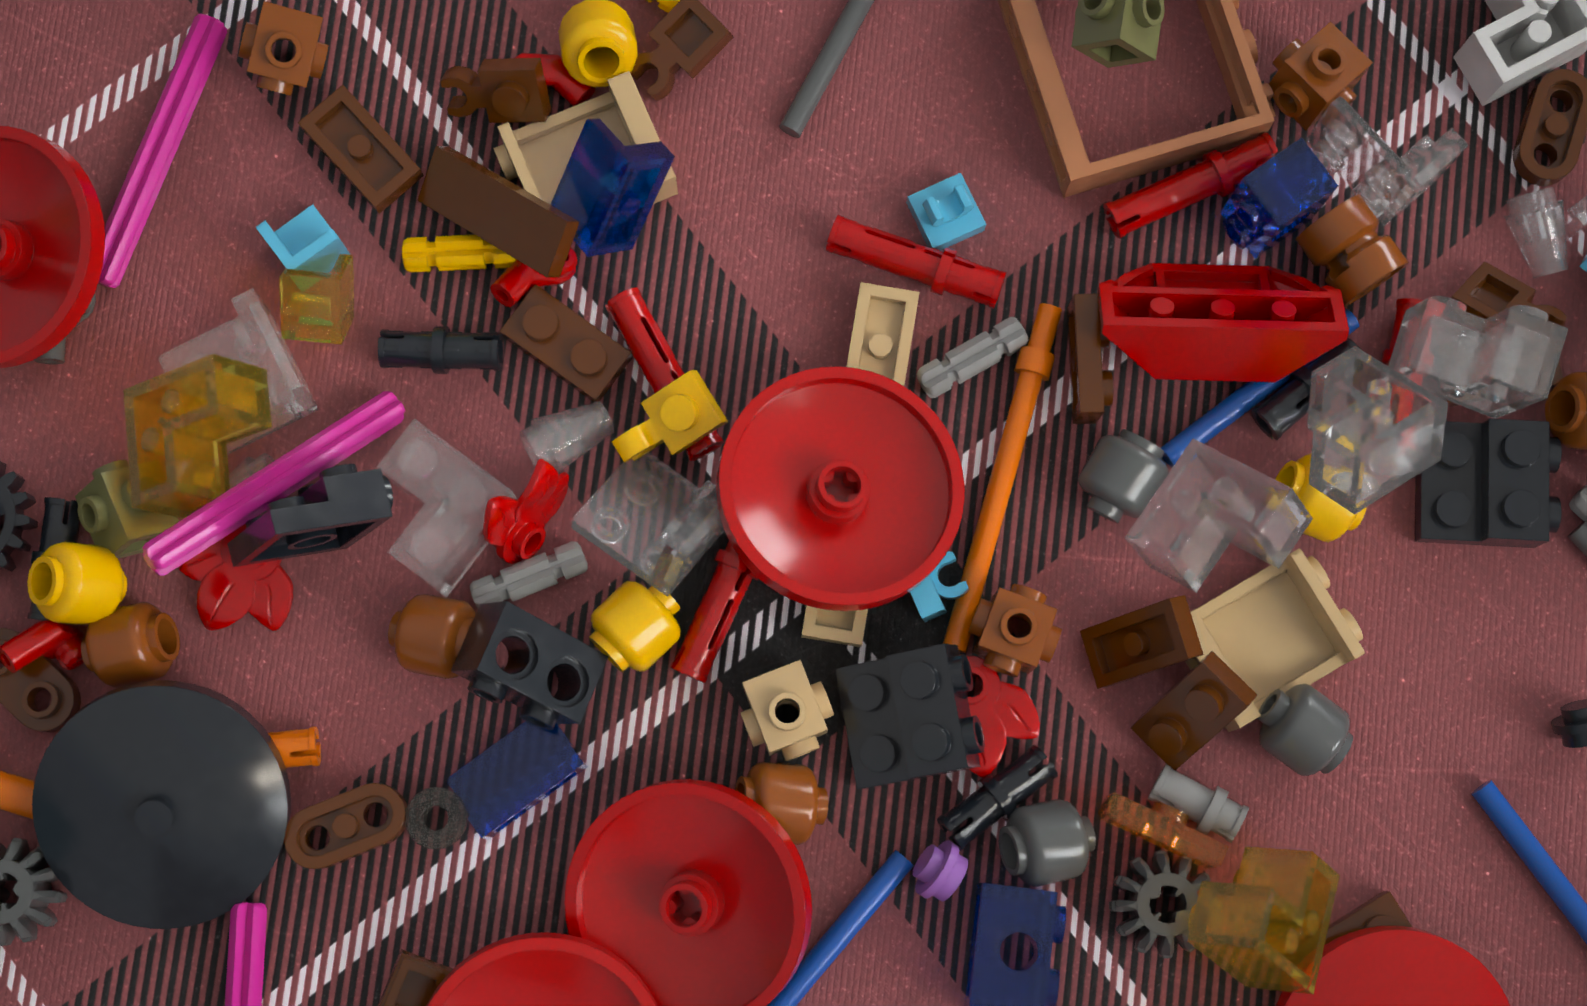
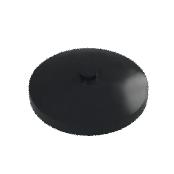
M153 680L128 684L113 689L89 702L67 721L51 741L39 764L34 782L32 813L38 843L47 863L60 882L78 900L101 915L117 922L149 929H174L193 926L215 919L230 911L235 904L242 903L258 888L272 869L284 844L291 814V793L286 767L279 750L264 727L247 710L223 694L203 686L181 681Z

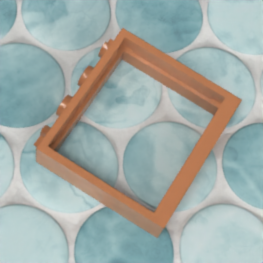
M997 0L1063 198L1195 160L1214 149L1217 152L1231 149L1257 137L1263 132H1268L1275 121L1274 117L1276 115L1271 103L1274 93L1268 83H1261L1255 63L1258 61V50L1254 36L1249 29H1242L1236 12L1239 8V0H1196L1238 120L1089 163L1035 0Z

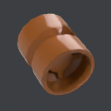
M1360 194L1349 198L1327 212L1295 239L1314 266H1326L1329 270L1325 282L1328 286L1341 290L1344 307L1373 291L1409 263L1389 235L1378 236L1376 229L1379 220Z

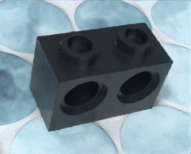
M502 601L480 604L451 672L469 680L470 683L467 689L476 696L494 703H502L505 699L521 708L519 717L524 721L543 729L553 730L555 724L581 723L609 656L514 604ZM500 642L506 646L508 651V662L503 670L496 661V649ZM552 669L558 678V689L554 696L551 695L547 686L548 675Z

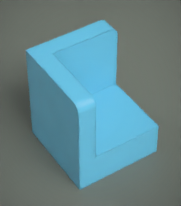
M313 204L275 232L266 220L256 226V229L303 291L351 257L341 239L331 229Z

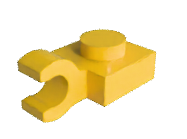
M690 370L641 402L650 419L626 431L614 439L612 443L624 462L630 459L636 461L663 442H665L671 454L674 455L689 448L727 423L728 420L698 371Z

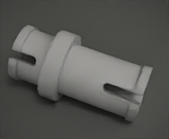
M1167 764L1163 767L1148 796V800L1155 801L1197 823L1195 830L1205 835L1212 831L1224 837L1230 843L1236 837L1249 811V807L1242 806L1227 798L1229 791L1219 786L1213 791L1171 769V766Z

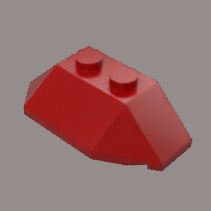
M1150 263L1123 274L1115 281L1109 279L1101 282L1098 287L1102 334L1154 379L1277 382L1347 340L1349 334L1340 289L1328 285L1319 287L1304 277L1271 266Z

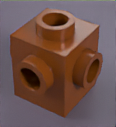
M267 1L263 2L258 25L246 22L238 57L249 60L247 72L259 75L256 87L292 96L294 85L306 88L309 76L321 79L329 47L328 44L318 42L323 17ZM279 40L290 41L296 50L294 58L289 62L276 60L272 55V47L275 42Z
M1330 21L1305 44L1296 38L1275 58L1272 65L1278 71L1269 83L1274 93L1272 98L1285 115L1292 117L1307 131L1324 115L1332 122L1355 100L1357 95L1352 89L1373 62Z
M1012 584L1010 591L999 587L993 595L991 602L981 598L968 631V633L978 636L972 653L985 657L983 665L996 672L1011 677H1018L1020 671L1027 674L1031 673L1037 667L1039 660L1050 663L1062 632V628L1052 625L1058 609L1045 604L1047 598L1045 594L1027 586ZM1014 617L1028 622V635L1023 638L1012 636L1007 629L1009 618Z

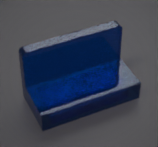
M600 118L587 119L550 205L580 221L573 241L587 257L631 250L636 243L675 156L661 141L624 146Z
M525 721L449 776L447 783L470 814L467 819L482 839L489 840L588 768V765L558 724H555L553 730H547Z

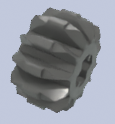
M13 838L7 848L0 842V946L11 945L16 935L24 943L36 940L38 934L37 924L52 927L58 922L55 913L48 908L49 903H64L68 898L67 893L64 891H52L51 883L59 879L50 867L45 868L47 861L41 848L37 847L30 851L26 839ZM7 881H18L13 888L14 893L19 897L17 903H6L10 896V892L4 887Z
M1155 851L1152 858V871L1140 857L1130 861L1131 870L1138 879L1137 882L1125 876H1116L1113 882L1118 889L1129 893L1128 900L1110 901L1109 909L1113 912L1129 911L1130 918L1124 920L1116 927V931L1120 936H1127L1139 928L1141 929L1135 941L1134 949L1136 951L1146 953L1156 939L1159 956L1161 958H1172L1174 953V937L1185 951L1192 952L1197 948V944L1189 929L1192 927L1199 932L1211 933L1213 924L1209 920L1198 916L1199 908H1216L1218 906L1217 898L1198 897L1197 891L1207 886L1211 880L1207 873H1199L1188 880L1186 879L1191 869V858L1180 856L1170 871L1167 852ZM1162 886L1168 889L1165 896L1175 897L1177 903L1176 910L1166 912L1165 922H1160L1158 919L1161 913L1151 912L1149 906L1150 899L1160 897Z

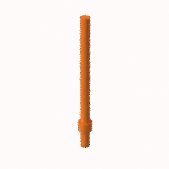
M1039 304L1028 346L1020 348L1014 370L1019 374L961 578V582H967L969 590L964 596L955 599L943 644L958 645V651L966 653L971 635L968 631L983 593L1042 381L1049 380L1054 364L1055 355L1050 352L1062 309L1051 304Z

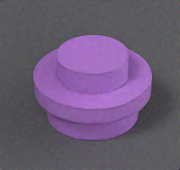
M947 840L938 847L932 844L923 851L913 869V876L917 878L915 887L917 894L925 899L933 896L940 901H945L956 891L968 868V859L959 854L958 845Z

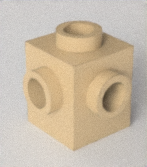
M801 660L742 682L751 708L740 712L753 747L765 743L769 756L782 751L785 761L795 759L820 748L816 737L827 734L828 728L824 719L834 716V712L822 682L819 681L810 685ZM783 705L793 706L798 711L799 717L792 723H783L775 715L777 709Z

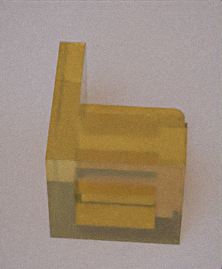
M340 254L331 273L294 269L283 270L279 278L282 339L342 345L354 319L353 255Z

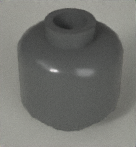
M1125 429L1121 430L1119 436L1106 435L1101 437L1078 478L1082 490L1091 496L1086 507L1117 524L1123 514L1132 518L1145 517L1150 512L1169 477L1168 467L1161 460L1165 453L1164 450L1147 439Z
M1308 684L1296 685L1285 693L1280 689L1275 690L1266 698L1259 709L1261 716L1257 719L1262 722L1259 732L1260 745L1269 754L1301 776L1314 775L1319 771L1323 774L1331 772L1342 762L1351 748L1353 735L1349 732V714Z
M1054 799L1015 809L1007 820L1006 826L1000 829L998 844L1003 864L1010 875H1017L1027 885L1039 887L1074 879L1081 875L1087 867L1089 853L1095 849L1096 837L1088 817L1080 816L1077 809L1068 801Z

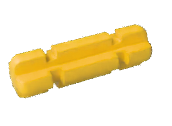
M475 234L436 236L435 242L427 241V237H409L404 239L402 244V261L406 271L430 272L431 266H437L439 271L486 269L487 264L491 263L495 265V269L509 268L517 261V259Z

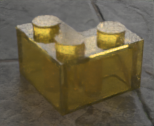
M210 354L123 390L132 507L185 518L230 489L227 444L272 428L267 369L217 354Z
M1245 846L1241 866L1236 871L1232 883L1202 881L1197 903L1192 907L1189 915V936L1187 942L1245 987L1314 995L1340 875L1313 851Z

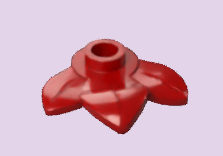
M540 458L537 461L528 485L517 500L508 496H497L489 499L484 516L483 536L484 540L496 548L499 558L509 564H514L523 559L533 557L540 550L546 536L544 527L557 513L567 494L569 484L568 473L562 472L559 474L551 464Z
M246 524L179 566V570L185 576L201 581L197 593V610L204 627L208 630L213 631L228 627L242 619L249 612L262 625L272 631H277L289 615L293 601V583L280 565L282 559L233 567L228 543L246 529Z
M968 655L966 657L969 661L972 675L976 676L981 682L979 695L967 697L971 716L976 715L979 718L985 741L984 752L978 753L981 767L969 770L983 778L990 775L1001 760L1007 744V737L1022 740L1035 739L1039 736L1040 722L1032 699L1024 689L1000 681L996 671L983 665L985 659Z

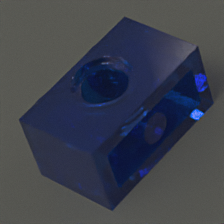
M1301 137L1243 177L1220 212L1225 218L1223 220L1224 229L1237 247L1240 249L1247 248L1256 259L1311 221L1339 185Z
M977 883L964 1006H1056L1060 972L1059 969L1050 968L1052 943L1062 944L1066 926V906L1057 905L1058 892ZM1019 932L1030 940L1033 950L1032 957L1024 967L1010 969L1001 958L1000 948L1007 936Z

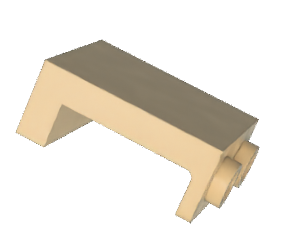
M630 71L608 79L610 92L553 114L547 118L546 122H534L517 130H512L509 122L497 126L503 144L493 149L505 178L510 181L518 177L524 190L580 221L575 236L678 194L676 176Z
M1300 548L1191 611L1204 655L1185 661L1189 669L1191 670L1213 651L1257 694L1252 703L1225 727L1228 732L1237 730L1260 717L1259 709L1275 690L1280 689L1285 693L1290 688L1299 684L1311 685L1342 665L1365 654L1364 649L1359 643L1363 639V634L1357 621L1347 609H1338L1326 590L1330 587V580L1324 568L1313 556L1306 558Z

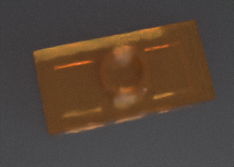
M1112 793L1106 795L1098 812L1101 820L1179 857L1187 856L1192 859V863L1204 869L1220 867L1229 849L1228 845L1185 826L1189 816L1161 802L1155 801L1152 809H1149L1120 794Z

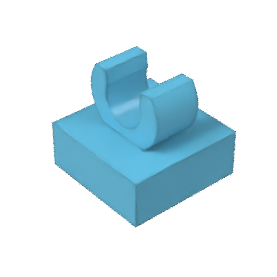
M961 173L907 196L906 204L927 247L943 250L985 230L986 222Z
M951 551L946 553L945 557L923 582L910 591L924 622L947 613L940 597L958 599L969 590L966 581L959 582L951 587L944 586L939 581L938 575L941 568L956 561L955 555Z

